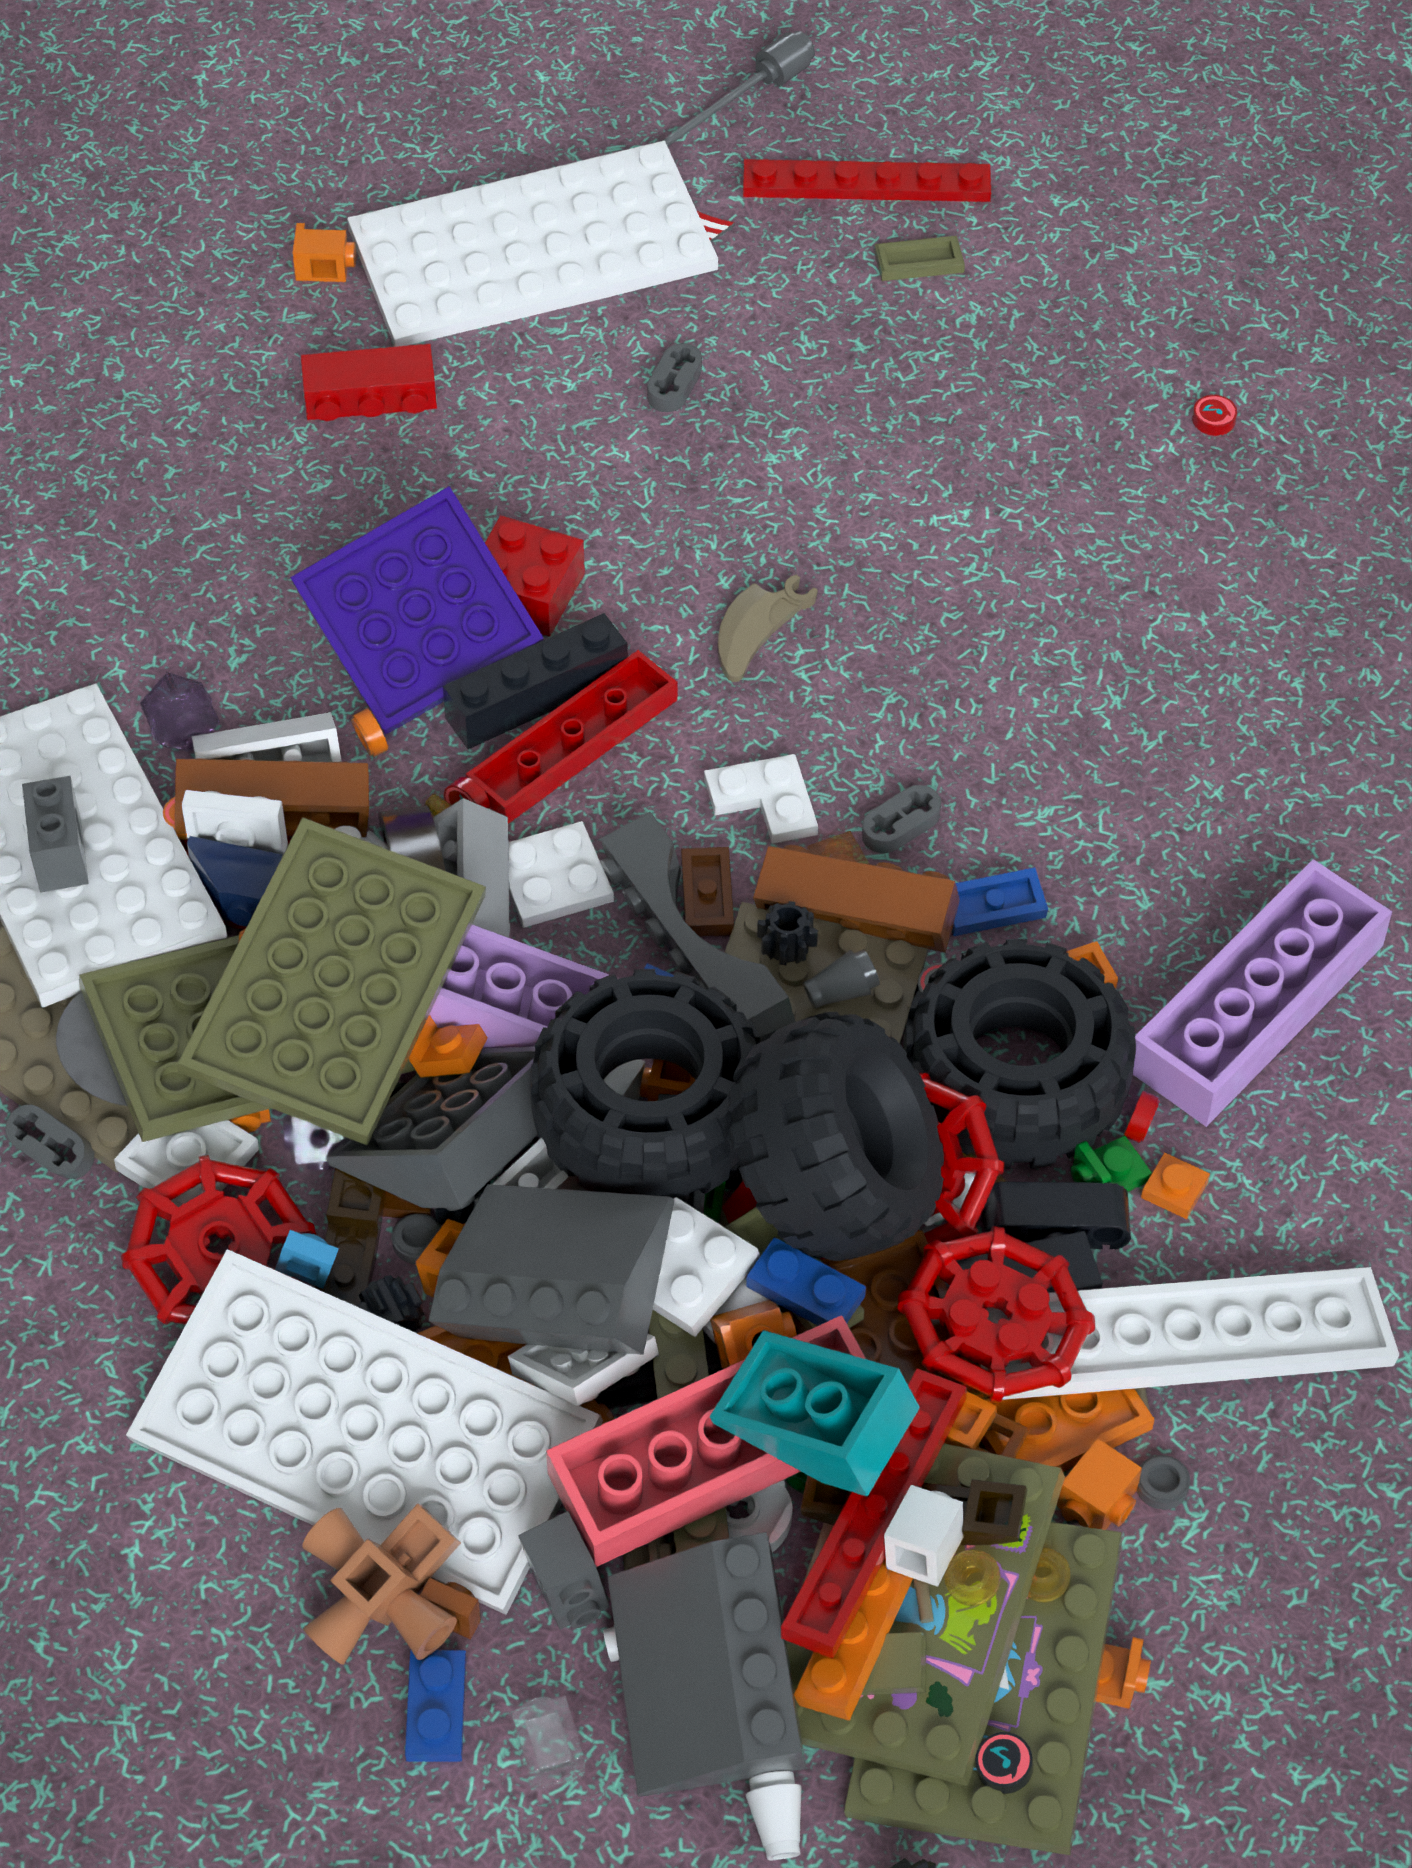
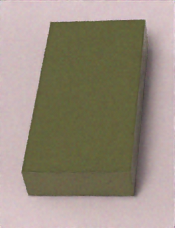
M957 236L875 244L874 253L882 281L964 273L965 263Z

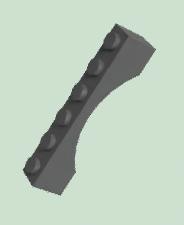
M651 812L600 838L606 858L601 860L606 876L614 886L621 883L625 888L622 890V893L633 914L637 916L643 913L647 920L644 923L654 943L658 947L663 944L669 949L667 956L675 972L694 976L696 981H700V987L708 990L710 987L715 986L727 995L730 1000L736 1003L737 1012H743L747 1020L752 1021L760 1037L796 1022L788 995L765 965L741 960L716 949L701 939L683 920L677 909V888L681 868L672 840Z

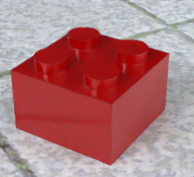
M500 515L485 544L540 633L550 637L585 574L584 540Z

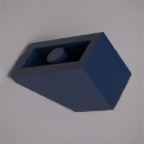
M190 836L187 842L189 858L223 920L232 921L237 925L247 927L283 854Z

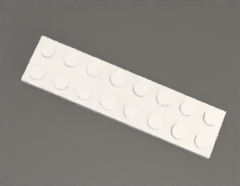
M1371 1267L1079 1290L1078 1292L1087 1311L1095 1316V1330L1087 1335L1070 1370L1071 1380L1061 1388L1051 1385L1006 1396L1002 1400L1390 1367L1395 1365L1399 1352ZM1049 1293L1050 1301L1048 1305L1051 1311L1064 1312L1056 1293ZM996 1308L986 1309L989 1312L988 1320L998 1323L1001 1318L1008 1320L1001 1310ZM1047 1333L1041 1346L1049 1353L1055 1354L1063 1336ZM1022 1359L1010 1361L1005 1371L1008 1374L1029 1369L1032 1366L1028 1362L1020 1364ZM981 1365V1368H982V1369H985V1370L988 1371V1368H987V1367Z

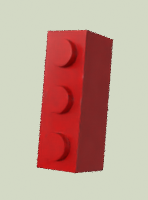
M431 344L301 355L307 420L333 421L338 417L360 415L377 417L383 413L394 412L416 414L428 409H437Z

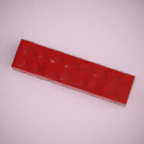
M637 650L465 775L481 785L489 797L490 810L508 817L509 824L678 700V682Z

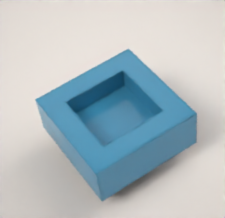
M290 1230L275 1271L323 1289L339 1248L328 1245L324 1239L317 1235L309 1233L300 1234Z

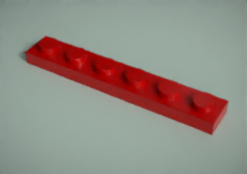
M744 159L743 197L991 202L990 164Z
M916 1369L908 1386L920 1408L869 1495L863 1496L851 1492L781 1625V1639L834 1659L885 1559L884 1534L910 1486L922 1487L966 1401V1386Z

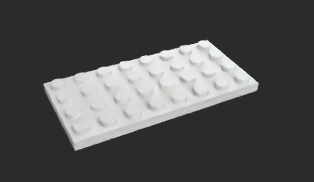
M665 140L347 218L349 232L353 242H356L357 253L395 347L449 336L718 270L717 254Z
M96 683L0 716V920L42 1008L78 995L81 992L79 988V974L228 938L225 924L174 828L164 820L163 808ZM71 776L81 817L89 884L40 893L29 853L22 784Z
M227 1249L126 1436L134 1443L313 1526L331 1510L342 1508L364 1542L368 1538L381 1545L418 1503L426 1508L461 1542L431 1578L445 1585L447 1582L458 1583L470 1590L475 1598L479 1600V1603L507 1615L530 1568L518 1535L554 1518L562 1504L547 1472L546 1450L601 1426L603 1420L595 1412L581 1406H576L550 1392Z

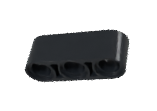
M996 1182L981 1213L982 1233L991 1231L992 1226L1004 1227L1006 1234L1025 1243L1042 1240L1046 1236L1057 1232L1072 1234L1085 1231L1091 1249H1103L1102 1245H1110L1109 1249H1120L1129 1244L1131 1240L1128 1192L1123 1186L1113 1183Z

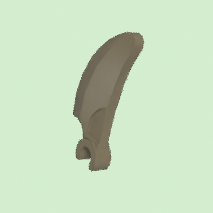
M796 574L786 580L784 589L772 593L754 583L736 597L723 617L717 642L720 666L729 681L739 682L743 679L749 663L770 636L801 609L810 608L815 604L818 593L816 588H812L803 595L795 593L794 591L799 588L800 577Z

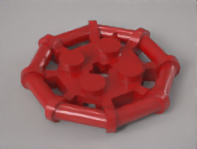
M919 1073L925 1084L924 1090L929 1102L951 1111L942 1123L938 1122L939 1125L937 1126L939 1140L943 1143L944 1164L941 1167V1176L944 1180L940 1198L935 1201L936 1208L931 1215L940 1213L948 1222L925 1232L924 1235L928 1243L935 1239L946 1242L975 1235L978 1232L976 1224L998 1175L1004 1173V1162L998 1158L984 1114L986 1104L977 1095L970 1097L931 1080L927 1073ZM966 1127L976 1158H964L957 1134ZM965 1173L973 1174L975 1177L961 1209H959L952 1202L964 1191Z
M209 1155L198 1156V1162L153 1188H143L137 1195L139 1205L126 1252L121 1255V1262L124 1269L131 1271L158 1312L157 1320L165 1325H168L170 1322L187 1324L196 1306L186 1304V1300L191 1292L202 1296L224 1254L211 1253L207 1250L210 1246L209 1236L216 1234L220 1239L229 1236L233 1242L228 1245V1250L269 1267L273 1244L285 1243L290 1230L300 1234L309 1233L316 1235L315 1225L307 1222L279 1181L280 1174L272 1168L263 1171L211 1160ZM215 1181L249 1188L250 1191L247 1196L238 1195V1198L224 1196L223 1191L215 1189ZM201 1184L203 1193L183 1205L177 1207L171 1201ZM266 1198L283 1224L272 1227L258 1206ZM157 1217L170 1221L168 1236H166L164 1244H150ZM164 1261L168 1263L180 1281L172 1289L171 1293L152 1265Z
M992 1226L989 1232L946 1242L935 1239L924 1246V1257L906 1291L898 1295L897 1308L899 1312L906 1316L924 1357L922 1365L930 1373L937 1370L987 1394L989 1401L1001 1402L1003 1397L1051 1385L1061 1388L1071 1380L1070 1370L1087 1335L1095 1330V1316L1087 1311L1067 1269L1069 1262L1062 1255L1054 1257L1006 1234L1004 1227ZM987 1254V1260H979L969 1269L963 1270L956 1262ZM1004 1256L1038 1273L1031 1278L1003 1265ZM937 1276L950 1285L943 1299L932 1297L928 1294ZM1051 1285L1064 1312H1052L1048 1305L1050 1296L1047 1289ZM986 1309H999L1007 1316L1008 1320L1001 1318L998 1323H993L988 1320L989 1312ZM930 1319H939L942 1327L944 1323L946 1324L950 1333L947 1340L940 1342ZM1047 1333L1063 1336L1055 1354L1049 1353L1041 1346ZM960 1354V1355H962V1356H964V1357H966V1358H968V1359H970V1360H972V1361H974V1362H976V1363H978V1364H980V1365H983V1366L987 1367V1368H988V1371L985 1370V1369H982V1368H980V1367H978V1366H976V1365H974V1364H972V1363H970V1362H968V1361H966V1360H964V1359H962V1358H960V1357H957V1355ZM1022 1359L1020 1364L1028 1362L1032 1366V1368L1008 1374L1005 1371L1010 1361Z

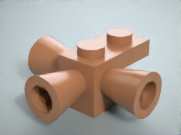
M418 1503L381 1545L368 1538L364 1542L342 1508L331 1510L318 1520L308 1532L303 1542V1549L338 1570L330 1581L345 1596L303 1627V1630L325 1653L338 1663L344 1665L371 1619L386 1626L393 1622L418 1660L428 1657L450 1636L455 1628L457 1619L417 1593L461 1542L426 1508Z

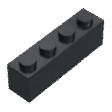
M605 613L444 685L445 719L466 748L471 749L558 708L628 657V643Z

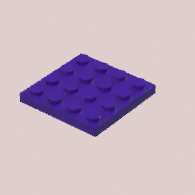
M450 486L290 577L297 592L385 735L444 702V685L544 640Z

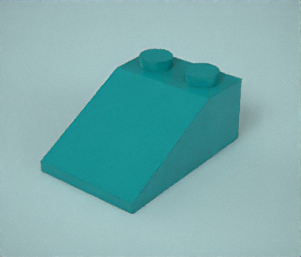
M763 1330L711 1413L710 1419L713 1424L821 1483L868 1496L920 1407L898 1368Z

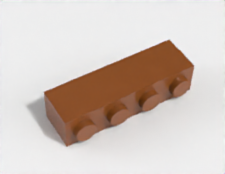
M202 758L176 759V834H187L182 801L185 791L191 790L200 792L216 791L221 794L244 797L261 796L270 800L282 801L287 836L294 835L303 817L332 829L340 826H351L361 833V837H367L369 818L368 763L302 762L296 760L255 761L249 759L210 760Z
M785 845L783 848L768 846L753 896L757 908L767 910L770 906L777 903L784 905L788 904V901L796 902V906L801 909L805 907L808 912H812L816 919L838 923L845 928L858 930L867 935L893 941L903 940L914 946L944 953L947 950L960 902L956 882L939 872L925 871L922 874L903 871L899 866L886 862H879L876 866L858 863L852 857L836 853L831 854L829 857L811 854L807 849L796 845Z

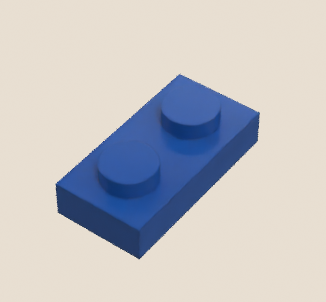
M1035 867L956 883L960 902L952 928L953 936L1043 919L1047 916L1048 906Z
M775 1237L751 1269L746 1279L747 1288L817 1326L841 1315L846 1323H848L865 1298L866 1286L809 1255L794 1249Z
M410 1650L405 1745L406 1762H462L466 1650H436L422 1660H418Z

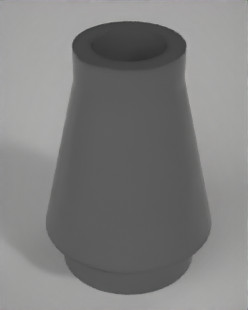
M864 949L856 953L849 950L813 978L803 982L805 992L814 1009L831 1003L871 995L870 989L880 985L875 967Z

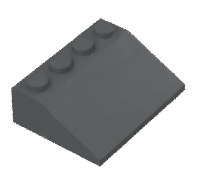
M535 1046L482 1048L470 1073L420 1078L417 1074L389 1099L368 1145L349 1138L344 1139L326 1156L329 1165L422 1208H446L449 1211H455L468 1206L474 1201L475 1194L488 1181L499 1177L505 1170L504 1166L518 1153L528 1149L533 1144V1138L538 1135L532 1114L530 1081Z
M487 1184L440 1268L429 1322L459 1338L644 1355L675 1200L665 1196Z
M767 1532L711 1541L608 1576L638 1797L750 1779L768 1772H792L806 1769L786 1640L781 1639L783 1617L773 1554Z

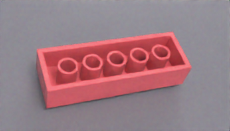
M842 1315L793 1337L796 1340L866 1359ZM744 1360L546 1450L548 1475L566 1511H569L596 1567L801 1472L713 1424L711 1421V1413Z

